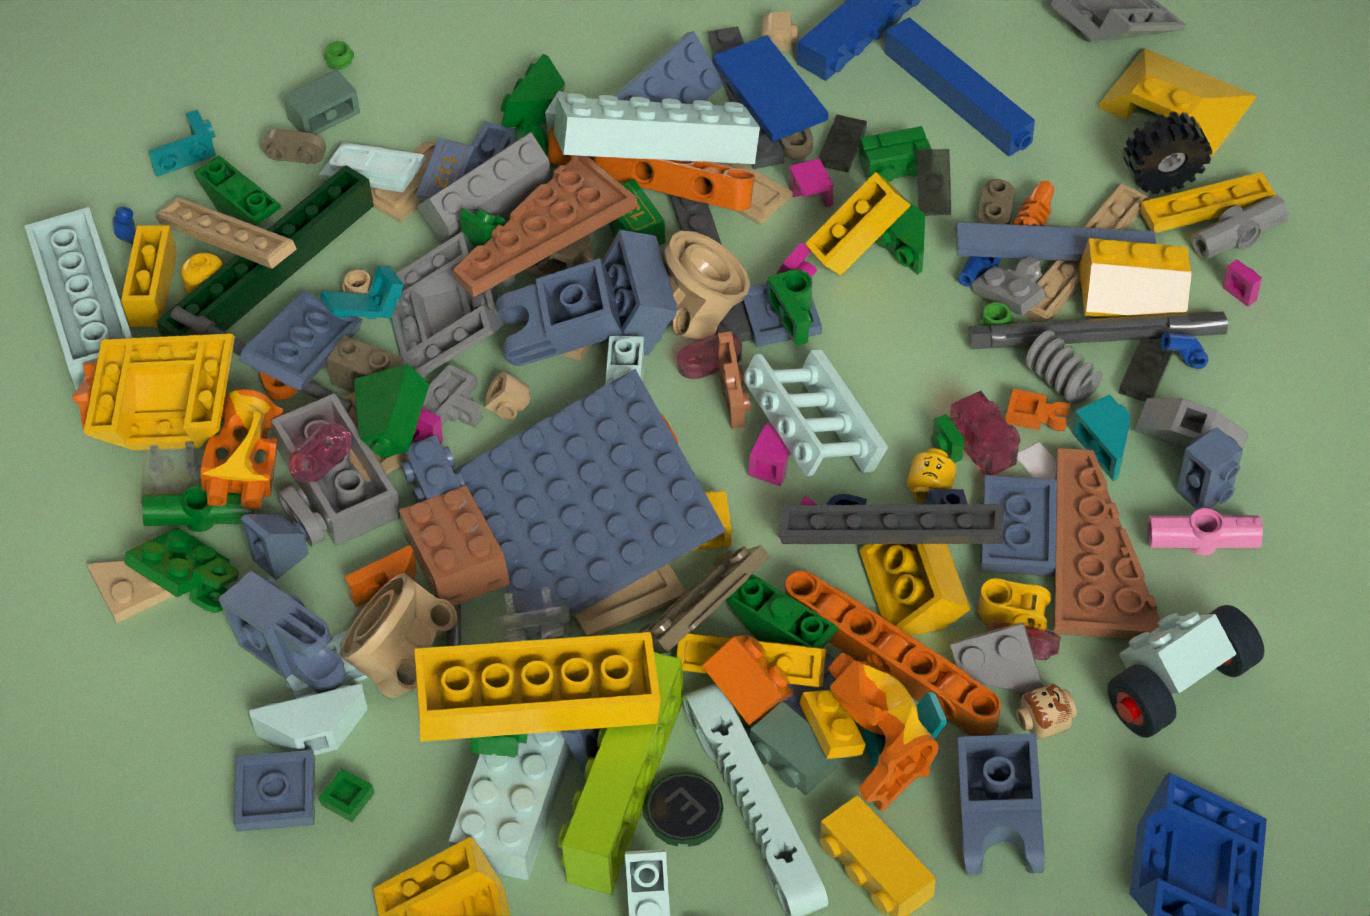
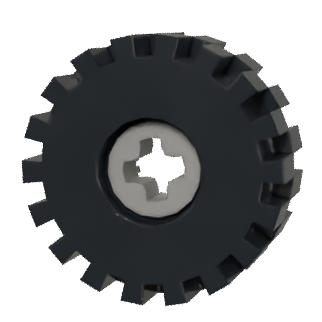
M1170 112L1167 118L1161 114L1156 116L1157 121L1152 123L1149 119L1144 122L1145 127L1142 130L1137 127L1133 131L1134 138L1128 137L1125 142L1127 147L1123 148L1125 156L1123 159L1136 185L1141 187L1142 191L1148 192L1151 190L1152 194H1159L1161 189L1165 193L1171 192L1173 187H1177L1179 190L1184 187V182L1189 181L1192 183L1195 181L1196 173L1202 174L1206 170L1203 164L1210 163L1211 158L1209 155L1212 154V148L1196 118L1193 116L1189 117L1188 113L1182 112L1178 116L1177 112Z

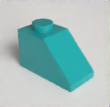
M1109 394L1075 411L1072 434L1086 450L1094 451L1100 467L1114 481L1119 478L1131 418L1127 409L1123 405H1119Z

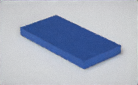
M768 35L712 56V63L772 142L828 120V111Z

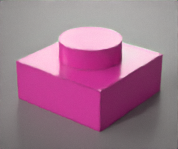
M1236 259L1227 266L1223 289L1248 307L1258 298L1262 277Z

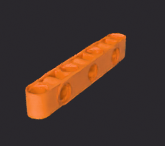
M553 126L549 129L547 158L549 163L564 166L572 160V156L563 155L554 136ZM588 156L619 182L625 183L635 179L642 188L731 210L743 211L751 207L755 176L745 170L711 161L699 162L596 156L593 158ZM646 162L651 166L652 172L647 169ZM704 177L710 180L712 188L706 184Z
M796 571L787 577L785 583L786 595L838 626V632L829 641L830 644L845 654L850 655L856 661H865L872 667L895 676L917 702L927 692H934L946 719L972 736H988L996 732L999 723L1001 701L993 691L843 591L832 587L808 571ZM915 672H924L926 674H917ZM977 712H984L988 715H979L977 714Z

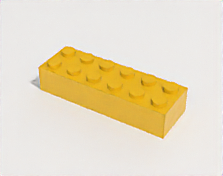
M651 632L414 649L420 742L658 723L661 699Z

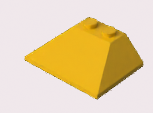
M1144 48L1101 100L1099 108L1125 120L1128 119L1137 106L1159 115L1163 114L1166 118L1169 117L1170 112H1177L1178 116L1182 112L1188 113L1189 117L1193 116L1196 118L1212 148V154L1209 155L1212 157L1253 104L1256 95Z
M233 334L101 340L83 433L86 436L130 450L200 448L220 429L235 336Z
M471 837L373 888L378 916H511L504 885L475 839Z

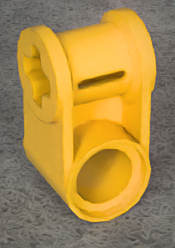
M992 578L982 585L977 605V615L983 623L990 626L1006 627L1024 622L1028 634L1041 633L1047 627V619L1044 615L1046 606L1051 601V593L1039 585H1027L1006 581L1001 578ZM1028 618H1032L1031 623L1028 622Z

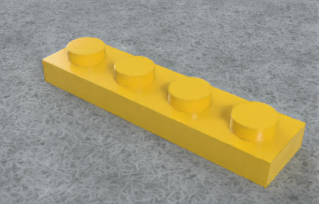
M1263 172L1142 201L1140 212L1150 230L1158 233L1221 217L1227 209L1237 205L1244 209L1269 196L1275 197L1276 193Z
M688 633L678 642L677 658L682 659V670L707 674L702 665L723 647L731 637ZM758 641L766 652L763 656L772 667L777 666L786 674L790 681L789 684L823 687L826 648Z

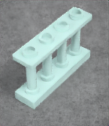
M811 350L802 368L772 370L762 354H755L743 375V381L805 476H813L823 458L852 456L862 473L875 471L888 446L822 350ZM802 382L809 393L788 394L781 383ZM818 406L825 418L805 419L798 408ZM835 431L842 442L821 444L814 432Z

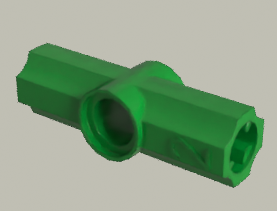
M198 485L192 486L180 494H144L142 502L144 526L186 525L188 529L194 532L207 531L214 524H242L240 518L246 514H254V509L242 507V494L228 493L227 505L222 507L210 506L207 502V492L203 491L202 486Z

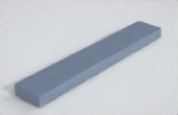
M957 222L955 228L957 256L1018 259L1032 256L1040 260L1080 261L1089 238L1156 244L1155 231Z

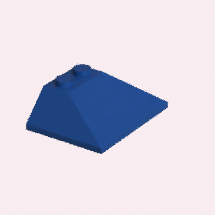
M1168 773L1163 778L1137 825L1129 894L1148 916H1258L1267 819L1172 773Z

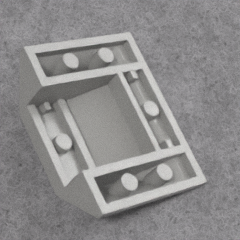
M1051 0L1052 8L1061 14V19L1064 22L1077 27L1082 31L1081 35L1086 40L1095 43L1098 41L1180 31L1186 27L1183 21L1156 0Z
M460 232L395 273L404 284L402 295L398 299L391 317L404 365L409 364L422 377L492 335L506 324L496 311L498 296L495 286L473 298L454 280L453 269L475 249L463 232Z

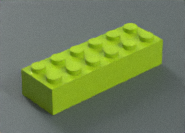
M654 652L661 699L657 724L600 729L597 739L599 750L596 757H590L584 773V779L587 781L583 791H576L571 807V812L574 813L570 824L562 826L558 839V847H561L563 851L561 866L565 867L567 883L612 895L625 861V851H628L683 704L682 659Z

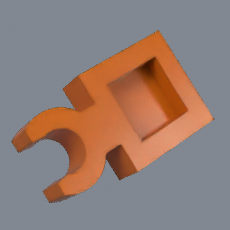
M1013 389L1005 424L1040 430L1041 423H1045L1053 430L1065 431L1067 419L1057 416L1068 417L1070 405L1065 402L1048 404L1046 403L1047 395Z

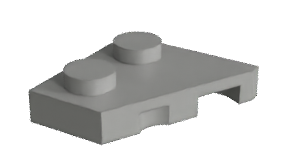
M1024 622L950 643L956 666L982 685L1028 692L1044 686Z

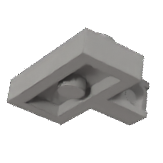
M1028 256L1021 260L1016 268H1009L1008 271L994 265L972 282L973 293L991 302L1003 303L1011 311L1023 316L1045 299L1044 287L1035 284L1036 280L1042 276L1040 260Z
M448 364L429 385L422 408L441 417L442 425L447 419L455 422L458 418L462 423L475 427L483 419L480 404L474 402L473 397L470 396L478 386L476 376Z

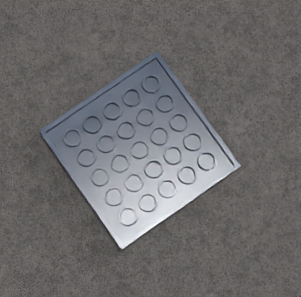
M636 369L453 470L454 474L461 473L465 485L468 487L504 553L510 585H507L506 588L532 638L539 636L575 616V614L584 611L726 532Z

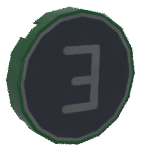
M683 772L671 774L663 778L651 789L646 802L649 827L656 837L669 845L688 844V847L700 845L713 837L720 828L723 819L724 807L721 793L713 782L699 774Z

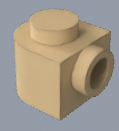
M772 12L762 19L761 37L768 35L779 51H792L793 43L798 42V24H792L791 12Z
M502 371L489 386L484 408L505 420L516 418L518 411H523L529 404L531 398L529 385L506 371Z

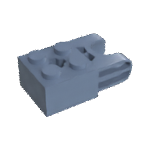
M600 258L536 278V284L502 294L496 301L497 314L503 321L513 325L527 323L522 330L508 336L503 345L505 359L515 366L531 364L608 340L609 336L623 335L612 280Z
M251 570L218 598L239 646L285 679L290 675H294L319 693L335 690L345 682L347 673L342 660L326 646L332 640L327 623L305 608L303 602L292 593L287 595L281 591L276 582L271 578L266 577L264 579Z
M1036 734L957 737L964 873L966 875L981 874L983 872L985 852L990 846L1000 842L1011 843L1021 851L1027 872L1043 873L1045 853Z

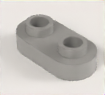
M288 485L277 491L278 500L291 522H297L304 529L307 535L305 541L312 547L325 540L323 532L327 530V525L318 511L312 513L309 509L310 504L301 488L294 489L292 485Z

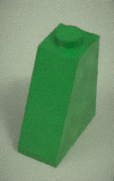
M409 364L356 378L354 382L359 438L381 458L409 451L430 385Z

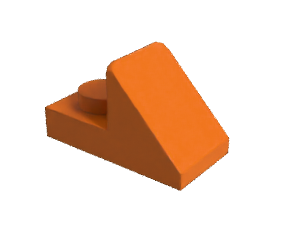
M409 545L344 576L349 598L355 607L369 602L396 575L405 573L414 580L417 566L412 547Z

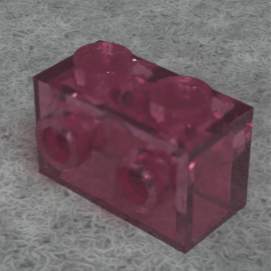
M979 391L951 404L950 419L965 438L964 450L984 476L995 475L1017 464L1018 449L1021 441L1019 433L1013 425H1008L995 402L989 401L983 392Z

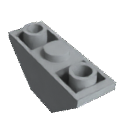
M1147 398L1135 428L1136 432L1184 449L1190 445L1195 437L1200 434L1206 435L1216 427L1227 436L1234 438L1242 449L1248 436V432L1219 411L1183 398Z

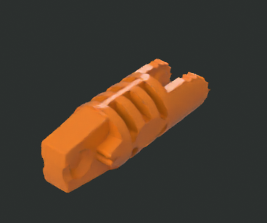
M1049 180L1041 181L1037 184L1031 196L1023 202L1012 225L1045 226L1051 214V199L1055 191L1054 186Z

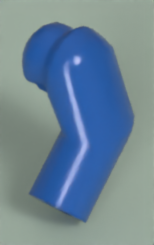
M119 207L116 209V216L113 217L114 234L120 240L133 244L136 232L134 220L132 219L133 211L128 207Z
M970 256L959 274V282L964 286H971L978 275L984 274L994 265L998 267L1001 258Z
M1164 333L1160 341L1162 349L1178 351L1189 367L1202 369L1207 365L1208 355L1196 337L1174 333Z

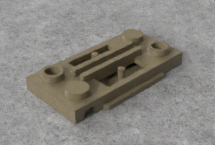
M762 545L749 549L743 546L734 553L727 551L713 563L714 567L659 617L660 620L657 623L651 621L638 633L651 632L654 652L659 654L668 653L690 631L694 630L734 593L770 555Z

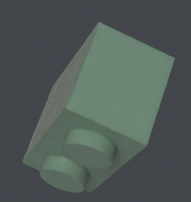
M337 69L283 96L287 118L299 132L318 135L360 113L355 88Z
M783 701L750 729V741L761 763L764 765L768 763L778 772L780 778L790 788L796 787L804 795L811 792L838 767V758H826L809 722Z

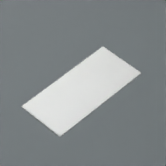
M1040 442L1014 455L1033 478L1056 480V460Z

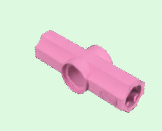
M1201 508L1194 511L1191 516L1148 517L1147 539L1150 548H1189L1191 552L1204 556L1212 554L1217 548H1261L1263 526L1259 515H1220L1213 509Z

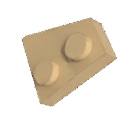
M124 561L91 563L87 565L89 573L116 623L174 596L125 565Z

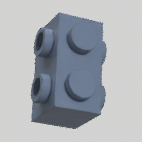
M1218 427L1206 435H1198L1185 449L1176 492L1196 510L1211 508L1218 502L1220 504L1225 503L1235 491L1234 484L1241 468L1239 464L1243 449L1234 438L1227 436Z
M437 435L412 443L409 451L405 452L406 461L401 462V467L406 481H412L415 486L412 490L416 503L465 486L461 473L454 474L452 467L455 466L449 447L442 448Z

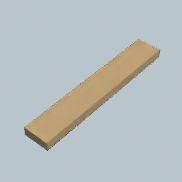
M1120 183L1083 228L1127 230L1141 213V202L1149 200V196ZM1055 260L1036 283L1044 287L1045 299L1024 314V316L1036 322L1052 321L1081 286L1080 261Z
M181 197L176 198L155 215L161 225H170V228L271 269L297 250L293 240Z

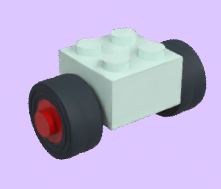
M1222 605L1206 615L1192 612L1185 616H1179L1178 613H1173L1158 621L1159 628L1153 632L1139 634L1129 641L1130 647L1119 654L1126 669L1113 677L1107 686L1110 703L1127 728L1143 738L1154 736L1161 729L1170 725L1176 718V705L1171 693L1182 692L1214 669H1217L1226 676L1238 677L1263 659L1265 649L1261 635L1253 622L1241 610L1231 605Z

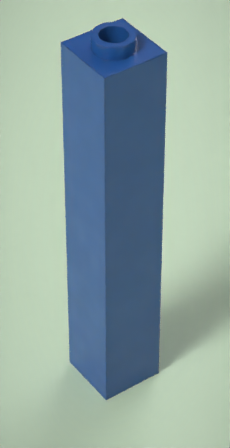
M909 17L886 30L885 54L1009 157L1019 150L1026 149L1033 142L1035 119Z

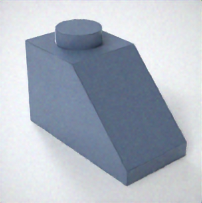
M246 514L240 518L252 560L275 580H278L309 554L305 542L307 535L297 522L292 521L290 523L281 514Z

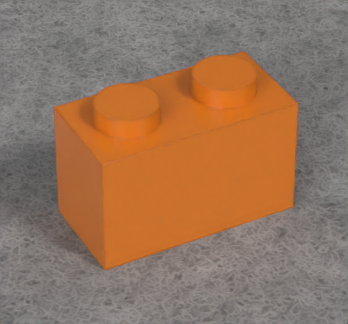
M747 635L733 636L702 665V668L745 721L752 725L758 723L781 701L785 702L794 692L788 686L790 681L786 674L779 667H772L763 656L766 653L763 646L751 636L748 638Z

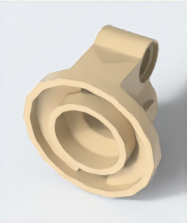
M680 231L671 236L666 244L665 255L663 256L665 269L670 278L672 294L677 302V314L672 320L673 332L679 337L710 341L714 337L719 323L729 310L747 296L750 288L749 278L739 260L724 246L710 237L697 232Z
M407 574L396 575L370 599L359 613L342 642L340 655L342 659L374 681L384 696L397 698L416 689L414 649L430 648L436 636L452 629L457 620V612L449 601L436 598ZM431 614L434 616L436 624L432 621ZM397 672L402 676L403 684L399 681Z

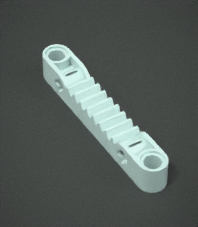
M715 683L682 695L685 712L704 752L710 759L717 762L718 770L723 771L724 782L730 783V794L736 795L737 808H742L743 820H748L749 832L755 833L756 846H761V856L767 860L765 868L767 879L785 915L805 916L827 907L828 897L821 878L731 702Z

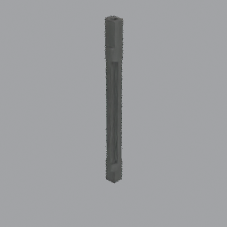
M1224 311L969 326V343L971 349L1031 346L1038 336L1047 330L1055 332L1054 340L1062 338L1065 344L1161 338L1164 333L1192 336L1221 335L1227 333L1228 321Z

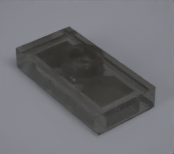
M836 114L818 157L825 168L849 173L859 149V138L864 137L867 121Z
M950 149L917 150L918 209L925 216L951 215Z
M1141 337L1120 384L1119 394L1146 402L1147 398H1155L1174 351L1164 350L1160 342Z

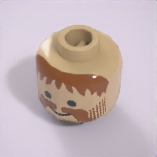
M1048 684L1025 692L1021 698V708L1016 710V716L1023 731L1029 730L1031 734H1036L1037 739H1045L1068 731L1072 725V719L1077 716L1074 700L1068 690H1062L1055 684Z

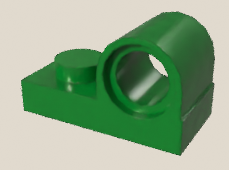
M795 269L767 277V300L794 345L797 347L808 343L809 328L812 326L811 317L808 312L812 306L811 276L803 270Z

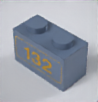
M438 138L416 194L421 203L482 164V160L475 147Z

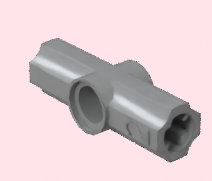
M1278 195L1275 197L1269 196L1244 209L1237 205L1227 209L1221 215L1218 222L1192 234L1191 243L1195 254L1201 260L1204 258L1210 259L1234 246H1238L1240 249L1250 247L1259 239L1261 233L1287 221L1289 212L1286 209L1284 200Z

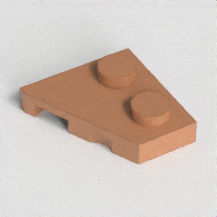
M732 331L718 333L719 379L731 429L745 427V412H750V400L748 392H742L741 385H744L743 371L741 365L737 363Z

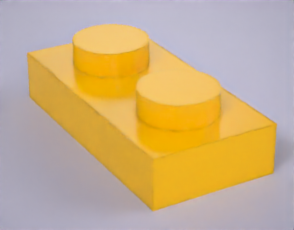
M831 690L803 692L799 704L826 758L833 759L862 755L866 744L853 718L837 702Z

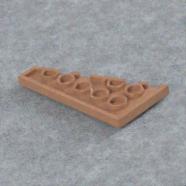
M571 155L572 160L566 166L560 165L554 171V177L547 184H540L510 214V220L503 227L498 225L491 232L492 238L485 245L477 246L453 269L454 280L474 298L638 207L637 197L588 156Z
M1057 448L1054 634L1132 639L1139 634L1153 632L1159 628L1157 623L1160 621V618L1156 611L1157 604L1153 595L1149 594L1144 581L1143 570L1127 531L1122 528L1118 518V509L1116 504L1111 501L1106 488L1107 482L1094 451Z

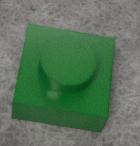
M947 414L935 418L933 435H931L933 447L945 451L948 454V458L954 463L963 460L965 438Z
M341 768L319 796L321 806L353 822L375 792L373 785Z

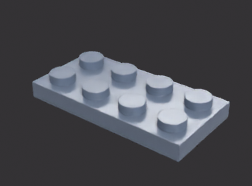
M692 31L684 34L612 96L617 97L618 100L630 101L632 97H644L649 99L650 102H662L663 99L670 98L679 100L682 104H693L696 100L706 101L725 83L696 33Z
M303 290L242 349L239 361L251 366L258 372H263L281 381L286 386L294 387L301 391L327 364V357L345 335L352 338L359 331L363 319L357 316H348L346 318L334 316L320 298Z

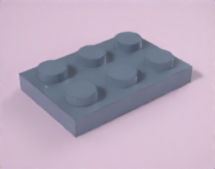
M985 475L983 504H1003L1005 513L1003 543L982 544L981 571L1054 576L1056 569L1057 480Z

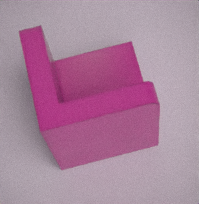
M820 158L789 166V190L793 191V197L801 195L806 197L819 193L826 207L833 206V183Z
M765 424L750 453L748 476L782 486L786 478L788 458L791 453L773 425Z

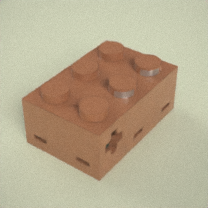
M466 485L399 510L406 541L412 547L414 556L436 598L445 599L455 606L510 585L504 553Z

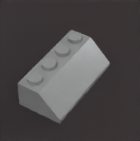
M531 132L418 204L417 207L441 244L461 232L460 214L463 208L474 212L481 208L492 215L497 213L510 220V214L540 184H547L552 179L549 159Z

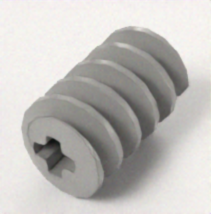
M1047 330L1038 336L1031 345L1026 356V365L1030 370L1035 371L1038 377L1045 379L1049 386L1055 387L1056 392L1063 395L1069 403H1080L1096 391L1102 381L1103 374L1101 371L1093 373L1094 366L1092 363L1087 362L1083 364L1084 357L1081 354L1073 356L1074 348L1071 346L1064 348V340L1062 338L1054 340L1055 332Z

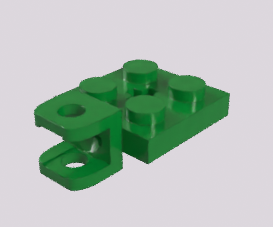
M178 527L125 553V565L175 597L190 591L189 600L212 613H218L223 609L219 601H213L210 598H219L228 590L224 586L237 581L239 575L238 570L229 564L230 560Z

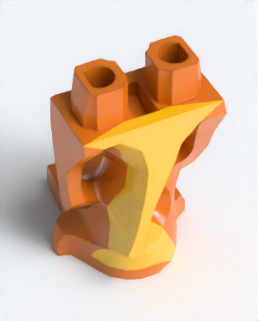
M246 389L235 390L228 393L224 399L221 417L224 420V424L219 435L209 438L201 465L202 490L207 492V502L210 506L222 507L227 505L228 493L242 494V507L259 510L264 497L271 496L276 463L277 438L267 439L269 428L272 427L271 420L283 415V408L277 407L266 395L260 392ZM223 447L228 452L226 459L219 460L216 457V450ZM258 450L266 452V459L261 464L254 461Z
M841 653L828 667V670L836 678L830 686L831 691L837 702L844 707L855 722L863 728L886 738L884 749L878 758V765L859 787L861 796L865 801H874L876 807L884 812L918 777L926 778L930 774L929 766L937 755L939 746L937 741L919 721L916 704L907 689L895 676L876 669L865 661L859 662L853 660L850 655Z

